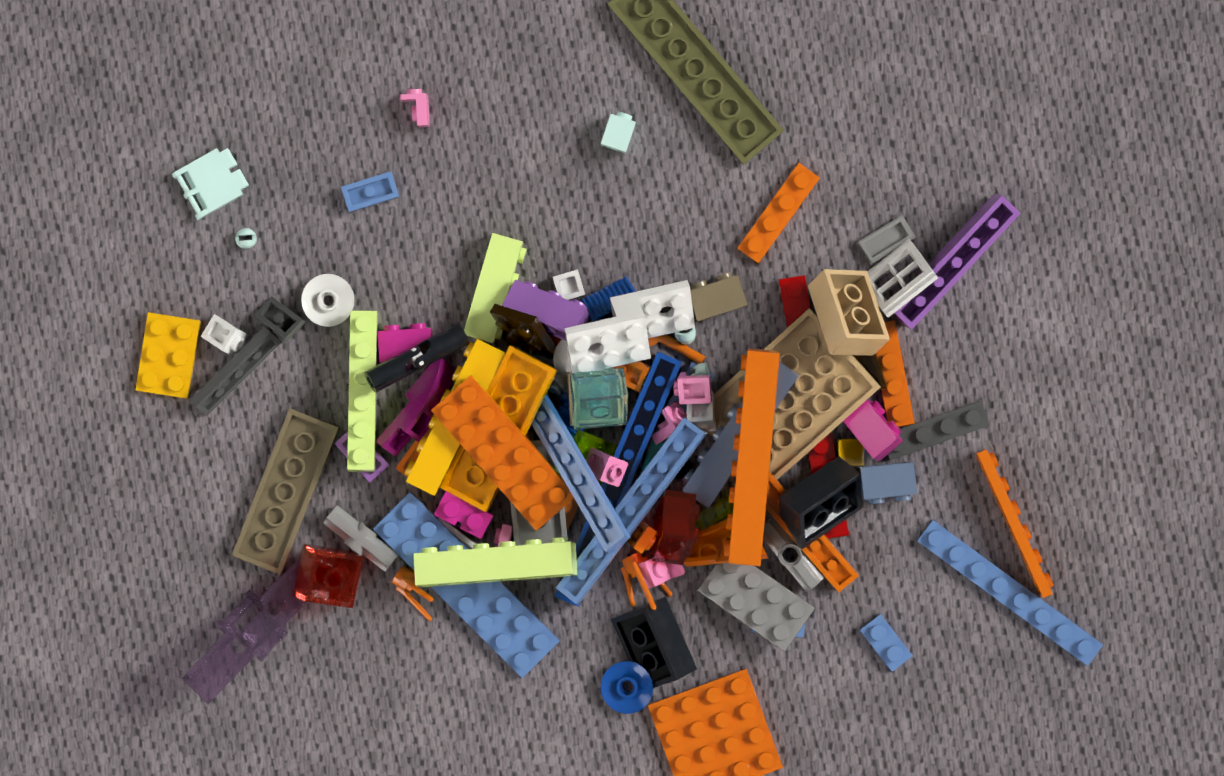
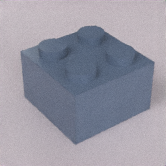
M908 461L857 467L861 478V499L867 500L869 504L885 503V497H893V501L911 500V495L917 494L914 462Z

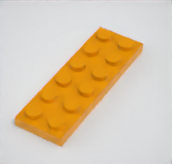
M509 346L487 393L526 436L558 369L514 346ZM461 445L439 487L484 512H488L499 490L497 485Z

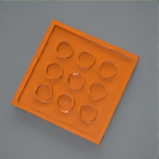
M746 668L648 704L650 714L674 776H763L783 768Z

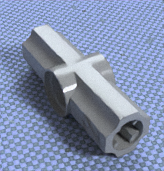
M338 505L323 522L329 529L345 540L344 543L361 556H366L385 572L398 557V554L381 540L375 531H371L366 527L365 523L357 521Z
M773 517L765 521L764 541L806 592L815 587L824 578L823 575ZM792 547L797 550V557L793 560L785 559L782 554L786 548Z

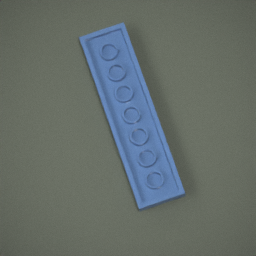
M411 491L373 528L413 570L414 553H422V548L436 547L437 551L440 552L447 551L448 546L462 545L463 550L468 549ZM502 581L431 587L522 678L560 641Z

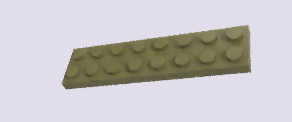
M611 0L607 4L743 165L784 132V129L674 0Z

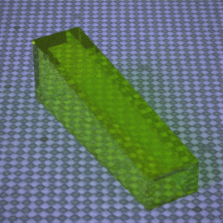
M728 495L691 518L697 529L702 531L726 517L728 513L731 514L734 503H729Z

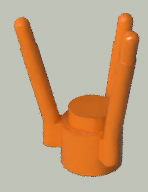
M638 552L621 560L624 567L620 569L624 576L630 606H635L630 580L631 575L632 579L637 577L651 609L656 610V605L638 565L648 560L647 556L643 558L641 553ZM664 582L659 584L667 596L671 597L672 592Z
M403 565L391 583L397 586L396 590L403 594L428 621H431L432 617L409 592L414 590L429 602H432L434 599L420 587L415 586L414 570L411 567L408 569Z

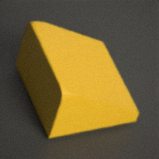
M837 439V457L840 456L851 466L864 465V447L858 439Z

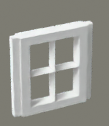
M907 239L867 271L878 305L887 317H890L938 279L935 272L910 239ZM911 256L914 261L898 273L895 267ZM919 267L922 273L909 284H906L903 279ZM891 271L894 277L878 288L875 283ZM899 283L902 289L886 300L883 294Z

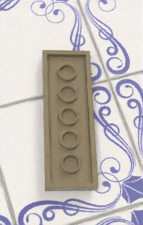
M289 408L232 556L282 575L340 427Z

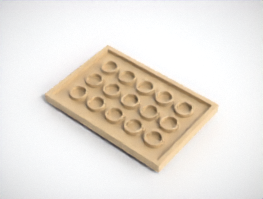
M811 308L764 349L780 351L779 361L799 374V377L774 414L769 471L777 480L881 388L853 355H830L818 316ZM740 370L714 394L717 429L720 425L725 428L730 420L727 414L736 403L740 406L743 397H738L739 382L745 381L746 371ZM711 431L709 434L713 436L716 431Z

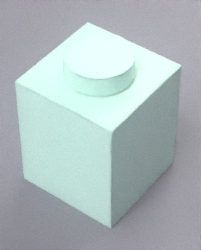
M617 111L616 115L610 114L601 146L626 154L636 122L631 120L632 116Z

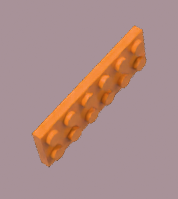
M470 375L431 410L536 531L574 499L563 478L473 375Z

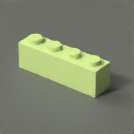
M492 233L464 328L467 336L493 344L495 339L501 340L503 330L496 326V321L490 314V310L494 304L502 306L514 281L519 279V274L515 273L518 263L523 264L527 251L526 248H522L523 241Z

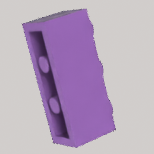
M515 280L502 304L504 307L537 316L549 335L565 341L564 328L586 324L590 319L584 303L576 299L571 301L564 299L559 293L552 290L546 292L529 281L520 282Z

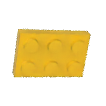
M148 312L136 391L189 399L201 324L200 320Z

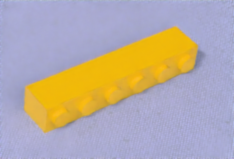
M479 339L475 343L470 341L464 353L467 360L463 367L458 365L452 377V380L456 382L451 391L446 389L441 401L470 375H473L487 391L506 353ZM433 415L428 425L432 430L428 438L422 437L416 449L420 454L416 462L410 461L404 474L408 476L407 483L435 496L461 444L440 420Z

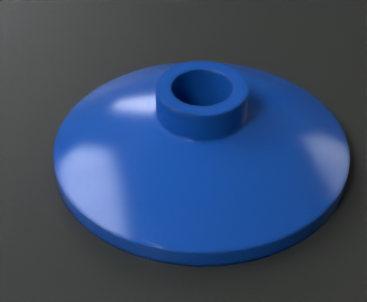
M618 662L612 665L603 675L601 681L603 699L610 708L619 713L631 714L642 710L650 702L653 695L654 687L651 675L642 665L636 662ZM624 682H631L633 689L630 691L626 690Z

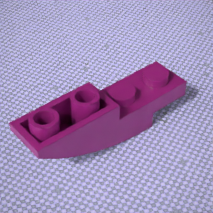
M443 358L430 364L404 395L410 402L401 410L399 415L384 430L376 442L395 457L411 438L419 442L429 430L428 425L434 415L431 410L440 403L446 389L450 390L455 368Z

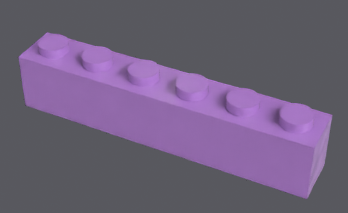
M994 193L928 263L938 279L892 315L905 327L912 330L1021 213L1003 195Z

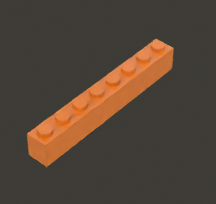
M748 348L747 355L742 354L741 370L746 371L745 381L739 382L738 397H743V407H737L736 424H741L740 434H735L733 450L739 451L738 461H732L731 476L736 477L735 487H730L729 503H734L733 514L728 513L726 529L731 530V540H725L724 556H729L730 564L761 566L780 351Z

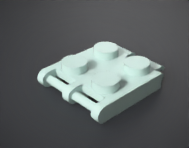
M216 148L172 173L173 178H177L185 192L183 194L186 200L189 199L197 213L195 215L197 220L243 196L244 194L241 190L249 186L240 169L231 173L230 169L237 166V163L228 148L222 152ZM183 174H184L186 180L188 181L190 187L192 188V190H189V188L187 187L185 181L183 180V178H182V175H183ZM194 195L197 197L199 203L201 204L203 211L200 210L198 204L196 203L193 197Z

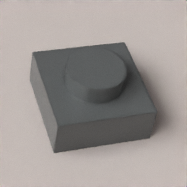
M558 370L548 391L555 395L568 393V377Z

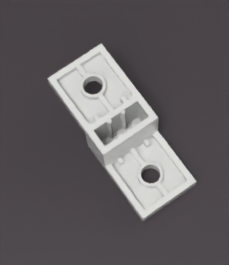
M688 280L611 297L612 318L564 328L572 374L577 376L650 359L648 338L695 328ZM667 306L672 307L670 311L666 313H660L662 308ZM595 343H600V344H601L600 347L597 348V349H594V350L589 349V347H590L592 344H595Z

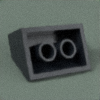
M838 456L779 496L780 516L799 548L804 549L862 509L860 473Z
M666 596L654 600L656 610H652L649 603L611 619L628 660L642 665L649 672L654 688L676 681L697 670Z

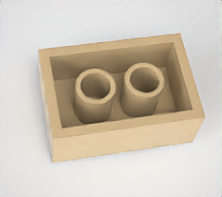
M824 269L808 285L830 355L873 356L890 340L867 271Z

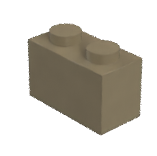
M731 272L717 276V282L707 285L706 280L691 285L692 307L697 322L748 305L738 275L732 277Z

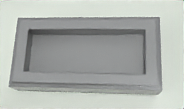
M903 215L858 241L857 244L871 265L894 251L907 239L912 240L916 236Z

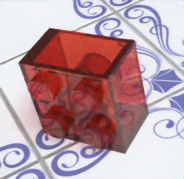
M672 490L664 491L654 513L653 529L657 533L655 534L656 540L652 545L651 561L683 565L686 557L691 556L693 544L697 543L699 529L695 528V520H698L700 505L696 504V494Z
M304 544L293 595L305 602L353 608L364 557L349 550Z

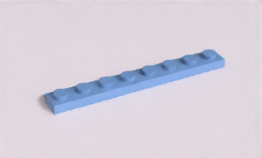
M546 393L532 422V426L603 549L607 553H612L626 542L630 535Z
M686 418L682 419L615 508L617 515L630 536L707 435ZM595 535L577 559V576L563 577L556 589L579 605L625 542L612 553H607Z
M931 520L917 541L1085 665L1088 666L1103 646L1094 637L934 520Z

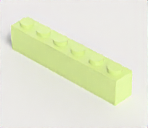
M350 311L348 472H375L376 393L368 384L364 372L377 366V311Z
M567 537L552 538V543L542 544L540 539L526 540V545L518 546L515 545L514 541L500 542V547L489 548L488 543L474 544L473 549L463 550L462 545L448 546L447 551L440 552L437 551L436 547L422 548V553H414L415 586L432 587L577 576L576 544L571 541L568 542Z

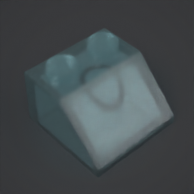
M607 368L598 371L570 373L574 430L627 425L628 392L624 368Z

